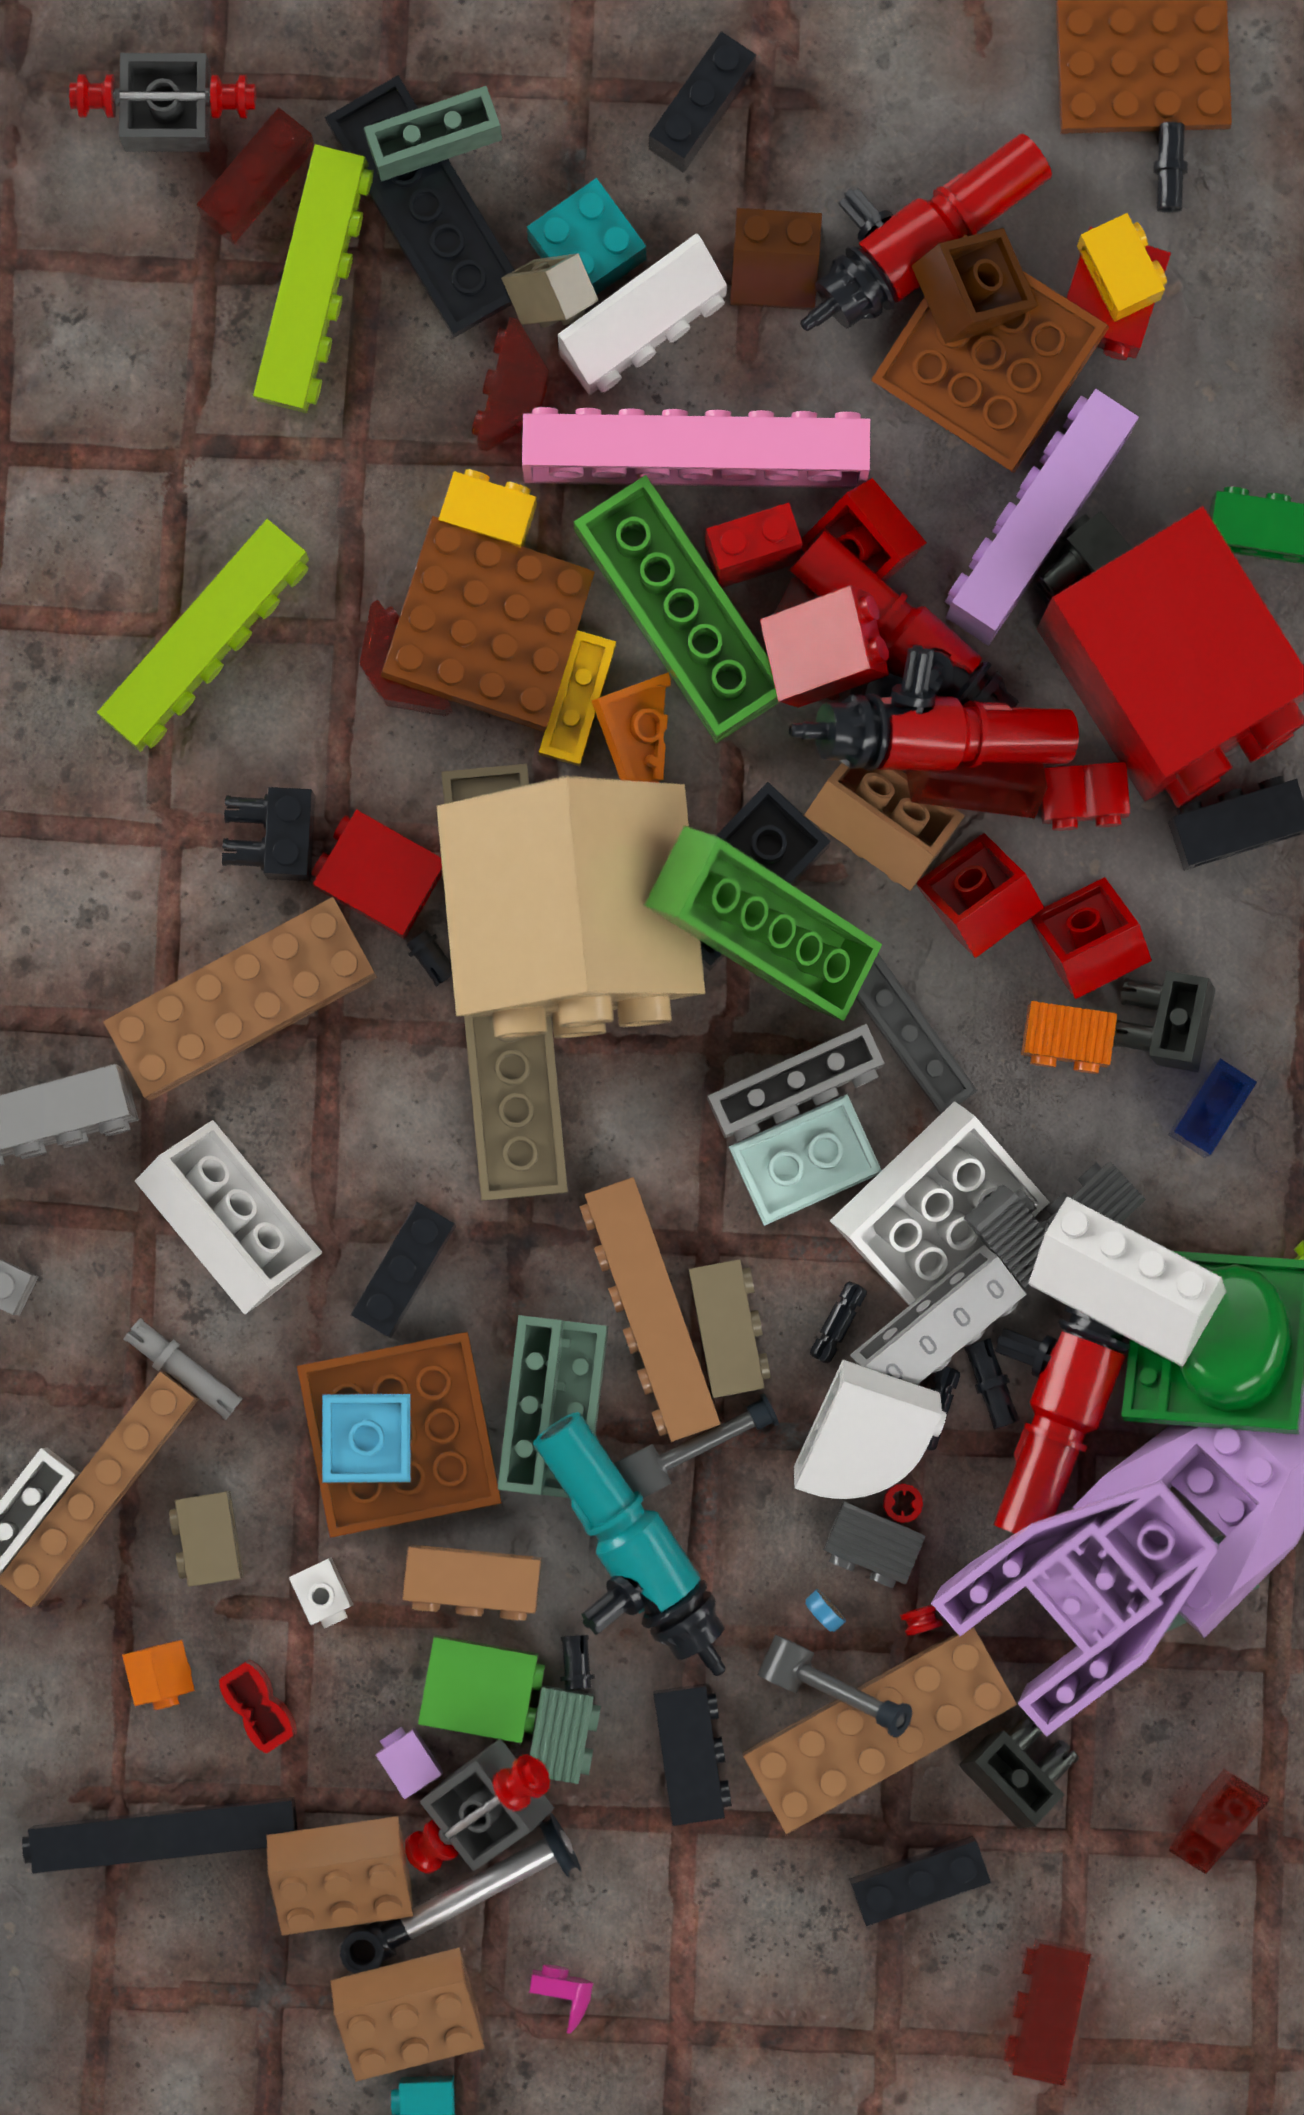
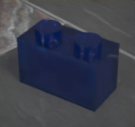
M1221 1058L1218 1059L1208 1070L1168 1135L1203 1158L1210 1156L1257 1081Z

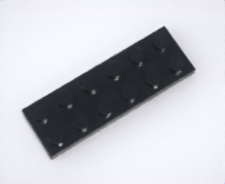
M397 75L325 117V120L343 151L365 156L369 164L368 170L373 171L369 195L455 338L513 305L501 278L513 272L514 268L449 159L381 182L367 143L364 127L418 109L401 78Z

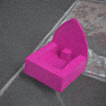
M543 1964L542 1971L533 1969L529 1993L572 2000L567 2033H572L587 2010L591 1999L593 1982L579 1977L568 1976L569 1969L561 1966Z

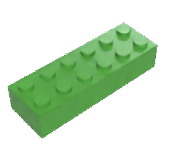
M646 475L574 521L575 534L716 744L779 703L768 656Z
M686 826L683 827L645 903V906L809 1009L841 1021L845 1020L882 946L880 942L719 837Z

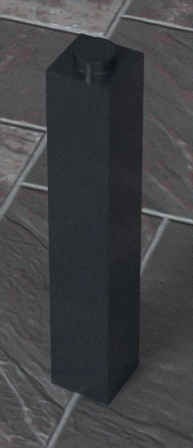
M295 1797L34 1825L28 1829V1837L22 1838L23 1859L25 1864L31 1863L32 1874L267 1848V1835L298 1831Z

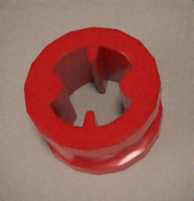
M905 1483L895 1484L885 1493L883 1507L887 1516L892 1520L906 1523L913 1521L919 1516L922 1511L923 1500L920 1492L912 1485ZM898 1491H901L902 1495L909 1491L914 1497L910 1502L913 1511L908 1515H904V1511L897 1515L892 1510L896 1503L893 1495Z
M932 1604L900 1614L901 1620H905L908 1624L905 1630L906 1636L929 1631L943 1625L942 1619L936 1618L935 1613L937 1609Z

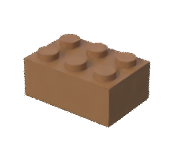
M843 763L829 777L804 815L814 822L820 830L831 834L849 847L855 855L866 859L884 872L893 882L901 884L909 891L912 890L965 817V815L901 770L874 769L868 771L864 768L851 769Z
M412 1544L408 1547L403 1600L412 1601L413 1610L438 1612L440 1604L456 1606V1614L482 1616L484 1609L500 1610V1618L526 1621L527 1613L535 1614L537 1611L542 1557Z
M398 1816L267 1835L268 1876L282 1935L413 1917L411 1878Z
M460 1947L331 1980L334 2015L355 2081L485 2048L480 2015Z

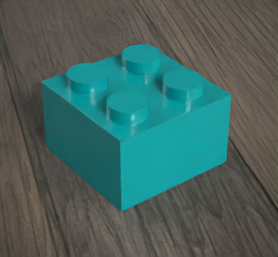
M597 178L527 226L528 241L540 258L579 253L596 295L646 260L645 243Z

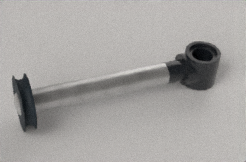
M550 1813L551 1818L549 1821H541L539 1823L545 1837L544 1839L413 1908V1917L393 1919L385 1924L378 1921L369 1925L355 1927L349 1932L341 1945L340 1958L342 1964L353 1974L377 1969L381 1963L396 1956L395 1948L555 1862H558L567 1877H569V1872L572 1868H577L581 1871L570 1839L564 1833L555 1816ZM360 1939L371 1942L375 1948V1957L370 1960L357 1958L353 1951V1943Z

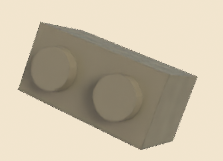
M579 253L535 259L501 278L522 325L539 323L540 327L544 328L559 321H562L563 325H568L585 315L587 307L599 301Z
M231 1491L175 1500L176 1509L169 1510V1517L173 1536L180 1535L183 1552L176 1553L179 1578H187L188 1587L243 1578L244 1573Z

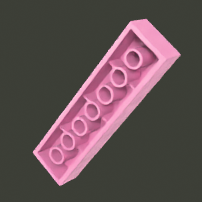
M538 407L532 409V414L523 413L522 468L524 483L630 485L646 475L652 485L856 488L867 481L870 471V419L861 418V414L857 412H838L835 414V418H817V413L811 411L793 412L791 417H774V412L757 410L749 412L748 417H732L731 412L726 410H709L705 412V416H688V412L681 409L663 410L662 415H645L644 410L628 408L619 410V415H601V410L596 408L576 409L575 414H558V409Z

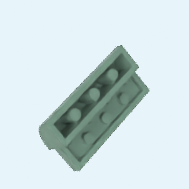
M518 1315L497 1490L569 1498L533 1445V1442L548 1427L575 1412H580L596 1436L609 1326Z

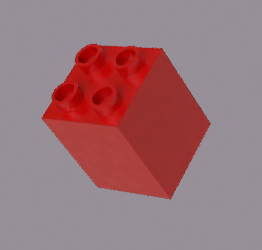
M1203 506L1052 597L1036 628L1119 762H1126L1127 774L1144 802L1166 790L1176 807L1179 808L1221 781L1220 777L1233 769L1225 755L1231 749L1239 745L1249 762L1252 763L1295 736L1293 732L1304 726V715L1298 707L1304 699V665Z

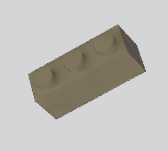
M739 1259L689 1269L688 1272L712 1398L764 1389L763 1380L770 1379L771 1374L767 1354H758L755 1337L763 1336L759 1311H750L747 1294L755 1293L750 1267L742 1268Z

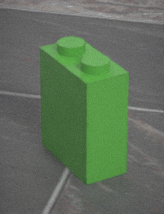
M435 1635L418 1725L522 1743L524 1733L533 1734L537 1708L529 1707L532 1690L541 1691L545 1665L537 1664L539 1653Z

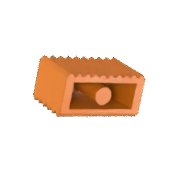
M1031 1001L1027 1008L1021 1055L1030 1056V1064L1055 1068L1057 1061L1074 1063V1071L1099 1074L1100 1067L1107 1068L1111 1063L1117 1013Z

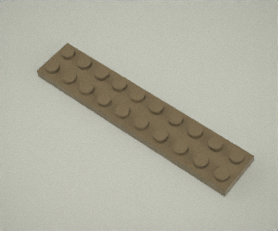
M527 764L441 772L444 804L529 785ZM464 1016L481 1201L568 1193L551 1017H546L547 1033L517 1038H495L493 1016Z

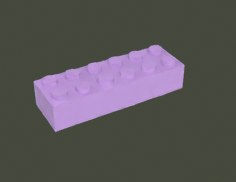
M1096 388L1089 399L1081 395L1063 425L1067 429L1065 435L1059 431L1055 433L1039 461L1044 465L1042 469L1039 470L1033 466L1016 495L1020 499L1017 506L1009 502L996 521V526L992 531L997 535L992 541L986 537L969 565V568L973 570L969 577L961 573L948 593L949 596L945 603L950 605L946 618L988 646L1130 436L1139 416Z

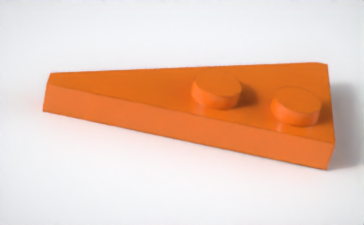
M669 672L591 700L620 780L655 783L663 780L666 750L663 737L668 723V715L664 714L666 687H669L671 682Z

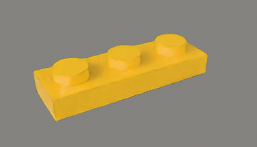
M577 630L548 726L544 732L539 755L581 766L596 715L591 700L597 699L602 695L616 648V641Z

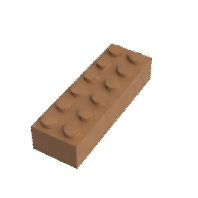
M331 897L103 1022L143 1097L151 1101L376 979L377 976L334 897Z
M972 1627L962 1636L955 1632L856 1688L882 1702L890 1700L898 1705L906 1703L912 1707L910 1724L901 1736L897 1738L890 1736L886 1728L876 1723V1718L836 1699L743 1751L742 1754L783 1830L788 1834L1016 1706L1017 1703L978 1633Z

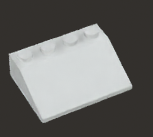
M954 1101L847 1203L830 1222L910 1306L983 1245V1242L964 1220L966 1214L971 1213V1210L983 1202L986 1197H989L993 1191H996L998 1186L1004 1185L1014 1193L1021 1189L1037 1208L1031 1213L1034 1217L1050 1202L976 1116Z

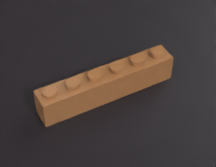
M634 1177L584 1194L587 1204L579 1207L587 1230L596 1228L602 1245L594 1247L602 1272L610 1269L616 1286L610 1287L608 1290L616 1313L624 1310L626 1312L630 1327L622 1330L630 1353L640 1352L645 1368L637 1370L645 1395L654 1392L659 1406L658 1410L651 1412L659 1435L668 1434L670 1441L673 1442L721 1425Z
M160 1371L0 1575V1584L30 1608L38 1606L194 1407L199 1398L167 1372Z

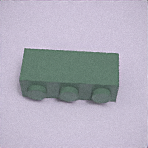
M487 86L364 127L367 143L381 182L502 140L501 126Z

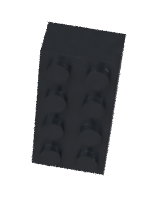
M769 782L716 835V837H719L791 885L829 848L831 842ZM700 940L702 964L711 971L725 955Z

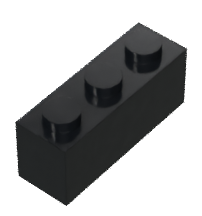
M721 31L649 134V150L684 173L755 71L756 54Z
M1283 775L1258 783L1260 788L1258 791L1244 795L1242 788H1238L1218 795L1219 802L1203 807L1201 801H1196L1176 808L1178 815L1173 816L1168 824L1183 871L1303 835L1304 799L1297 779L1285 782Z
M416 1202L352 1311L351 1316L391 1338L457 1225L421 1203Z
M705 1684L653 1691L672 1826L724 1819L723 1807H730L732 1803L728 1780L719 1781L717 1764L725 1763L722 1736L713 1737L711 1720L719 1719L716 1693L707 1694Z
M973 1836L849 1878L866 1927L991 1883L977 1840Z

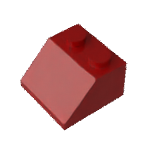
M873 478L847 492L802 538V550L805 552L826 529L884 582L902 569L927 544Z
M985 833L981 834L916 883L918 889L953 936L974 958L991 948L1006 935L1045 908L1026 873Z
M1105 877L1046 906L1030 918L1058 976L1075 999L1152 961L1140 924Z

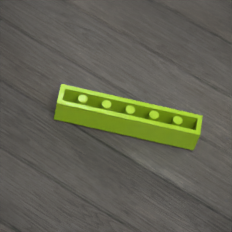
M314 145L253 397L259 402L303 413L308 412L310 403L317 404L322 380L316 378L320 362H327L332 345V338L326 337L330 320L337 321L342 305V296L337 295L340 278L347 280L353 255L347 253L350 238L358 237L362 224L363 212H359L357 209L361 195L368 196L373 178V171L368 170L369 164L365 156Z
M266 519L102 705L97 714L139 752L146 745L149 748H153L167 732V728L164 727L167 721L175 713L181 716L194 702L196 697L192 693L203 681L207 684L210 683L220 673L224 666L221 660L231 649L235 652L238 651L252 635V631L249 628L259 617L266 619L280 603V599L277 596L288 584L294 587L305 576L309 569L305 565L309 561L307 552L269 519Z

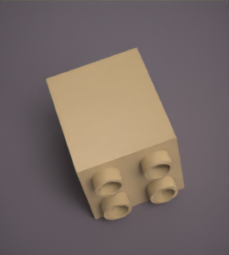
M563 777L437 806L456 1016H493L495 1038H517L547 1033L546 1017H552L554 1038H576L606 1033L605 1023L613 1021L612 1010L617 1009L620 1027L649 1026L671 1022L670 1000L705 994L700 940L645 906L683 827H689L685 784Z

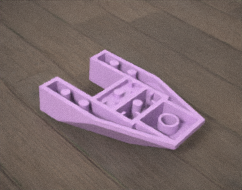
M1304 1391L1299 1435L1234 1430L1231 1428L1220 1429L1169 1425L1104 1475L1073 1506L1076 1509L1162 1480L1169 1489L1173 1487L1226 1537L1218 1545L1220 1547L1219 1551L1178 1612L1203 1638L1298 1544L1304 1531Z
M1159 1480L1030 1524L970 1562L942 1584L931 1604L956 1633L962 1636L1025 1586L1031 1591L1077 1645L1026 1684L1018 1702L1020 1707L1047 1737L1147 1661L1220 1547L1163 1481Z

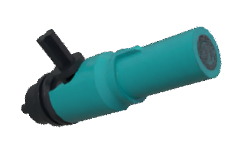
M580 1412L572 1413L548 1427L534 1440L533 1445L572 1501L571 1508L583 1524L586 1534L589 1536L595 1535L598 1543L595 1554L612 1577L606 1582L608 1592L581 1614L584 1618L582 1622L585 1627L590 1628L595 1635H598L624 1612L632 1616L644 1612L641 1623L643 1627L651 1628L650 1634L653 1639L667 1645L676 1659L683 1660L698 1654L713 1675L719 1676L723 1674L726 1667L712 1645L724 1631V1625L715 1613V1598L710 1591H705L707 1589L706 1581L700 1579V1574L659 1513L643 1508L641 1505L643 1501L642 1494L631 1490Z

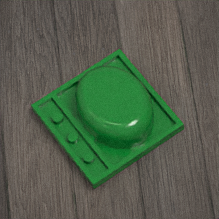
M1172 1251L1222 1277L1226 1293L1183 1367L1130 1339L1129 1345L1131 1346L1128 1353L1121 1416L1123 1420L1299 1435L1304 1391V1260Z

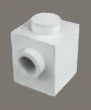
M332 1557L289 1577L310 1625L321 1621L323 1628H327L348 1618L345 1609L351 1607L353 1602Z

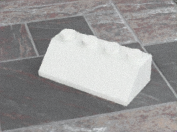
M697 233L558 334L560 357L589 395L598 389L601 393L611 389L621 380L622 376L620 373L632 364L636 368L642 366L656 354L654 348L668 339L672 343L678 340L691 328L688 323L701 314L704 318L709 317L724 305L725 301L722 298L726 296L727 284L700 236Z
M213 1120L160 1154L135 1180L136 1184L244 1315L272 1296L323 1253Z
M1066 1197L1044 1235L1029 1280V1285L1182 1367L1226 1293L1222 1277L1069 1197Z

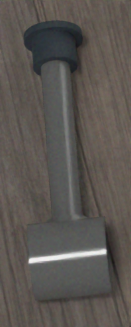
M763 1393L760 1395L761 1400L746 1407V1412L661 1455H658L654 1445L651 1444L614 1464L633 1492H640L644 1498L672 1484L667 1473L668 1470L753 1427L759 1430L771 1423L777 1426L779 1421L770 1402Z
M774 1636L757 1673L758 1676L794 1693H797L800 1685L804 1682L876 1718V1723L886 1728L888 1734L894 1738L901 1736L906 1731L912 1718V1707L906 1703L898 1705L890 1700L882 1702L811 1667L814 1652L781 1636Z

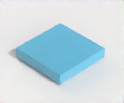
M411 1394L322 1395V1483L411 1482Z

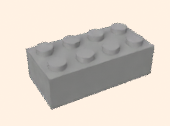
M117 1064L0 1095V1166L5 1164L3 1157L15 1154V1157L21 1156V1159L33 1158L47 1153L45 1146L54 1143L63 1145V1148L84 1144L89 1141L87 1134L98 1131L100 1134L105 1133L106 1137L130 1131L129 1123L139 1121L126 1070Z

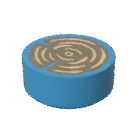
M816 1589L805 1599V1604L811 1613L830 1632H835L846 1622L837 1607L820 1590Z

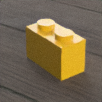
M1128 213L1081 234L1077 243V248L1114 322L1160 301L1165 291L1163 285L1167 284L1162 266L1157 260L1152 262L1145 249L1148 246V240L1139 222L1133 224Z
M466 469L464 474L454 471L438 520L510 543L519 548L521 546L524 547L537 507L536 496L530 495L531 490L514 482H506L505 487L489 482L490 477L488 475L471 469Z

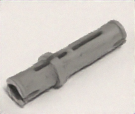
M142 1318L133 1325L131 1331L124 1337V1341L129 1342L154 1362L153 1368L158 1372L163 1369L220 1414L224 1420L228 1419L236 1406L243 1400L241 1396L236 1395L179 1350L180 1344L174 1339L169 1342L145 1323Z

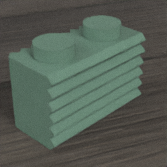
M542 1686L530 1755L545 1764L549 1772V1779L578 1784L580 1774L589 1775L593 1749L585 1748L588 1730L597 1732L601 1709L600 1705L593 1704L594 1694Z

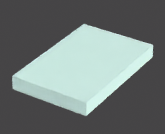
M848 1094L729 1146V1150L763 1226L871 1179L882 1171Z

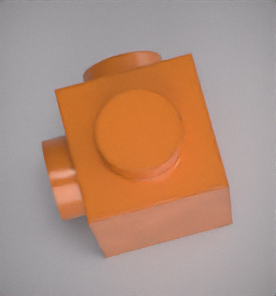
M183 1640L155 1645L122 1655L134 1706L152 1703L154 1710H159L180 1704L179 1695L195 1691L191 1677V1667L187 1660Z

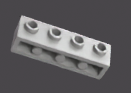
M867 1024L712 1093L707 1096V1101L724 1138L734 1135L738 1142L760 1132L758 1127L760 1122L773 1117L777 1124L799 1114L797 1106L813 1099L817 1106L839 1096L836 1088L852 1081L854 1087L857 1088L877 1079L879 1076L876 1070L882 1068L885 1063Z

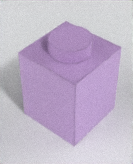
M401 1726L380 1740L384 1748L378 1751L376 1756L404 1799L442 1775V1768L415 1727L405 1733Z

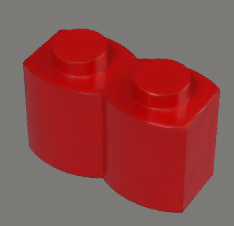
M1126 762L1041 768L1038 772L1042 824H1052L1053 831L1077 829L1078 822L1095 821V826L1098 828L1120 826L1121 818H1128L1131 814Z
M249 1659L219 1679V1687L224 1700L233 1711L243 1716L246 1734L260 1751L267 1754L297 1733L296 1723L291 1711L280 1699L273 1696L271 1681L263 1668L256 1662Z

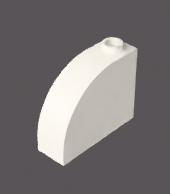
M842 1360L794 1465L795 1489L826 1498L851 1499L881 1492L898 1483L920 1461L932 1436L938 1437L944 1427L946 1412L942 1411L940 1393Z

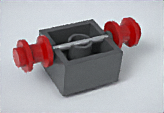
M120 53V87H116L114 74H106L103 83H90L86 74H78L77 83H70L69 103L71 109L78 110L79 118H87L90 109H103L107 118H115L116 106H119V138L125 152H210V106L212 118L219 119L223 110H236L240 119H247L248 110H256V85L248 84L247 75H239L236 84L222 83L219 75H211V68L206 53Z
M500 1738L447 1776L419 1801L432 1817V1820L425 1824L423 1831H415L407 1837L405 1851L409 1863L417 1870L431 1874L441 1867L443 1860H452L460 1854L474 1872L530 1833L555 1809L544 1795L550 1788L549 1772L545 1764L531 1755H521L516 1759Z

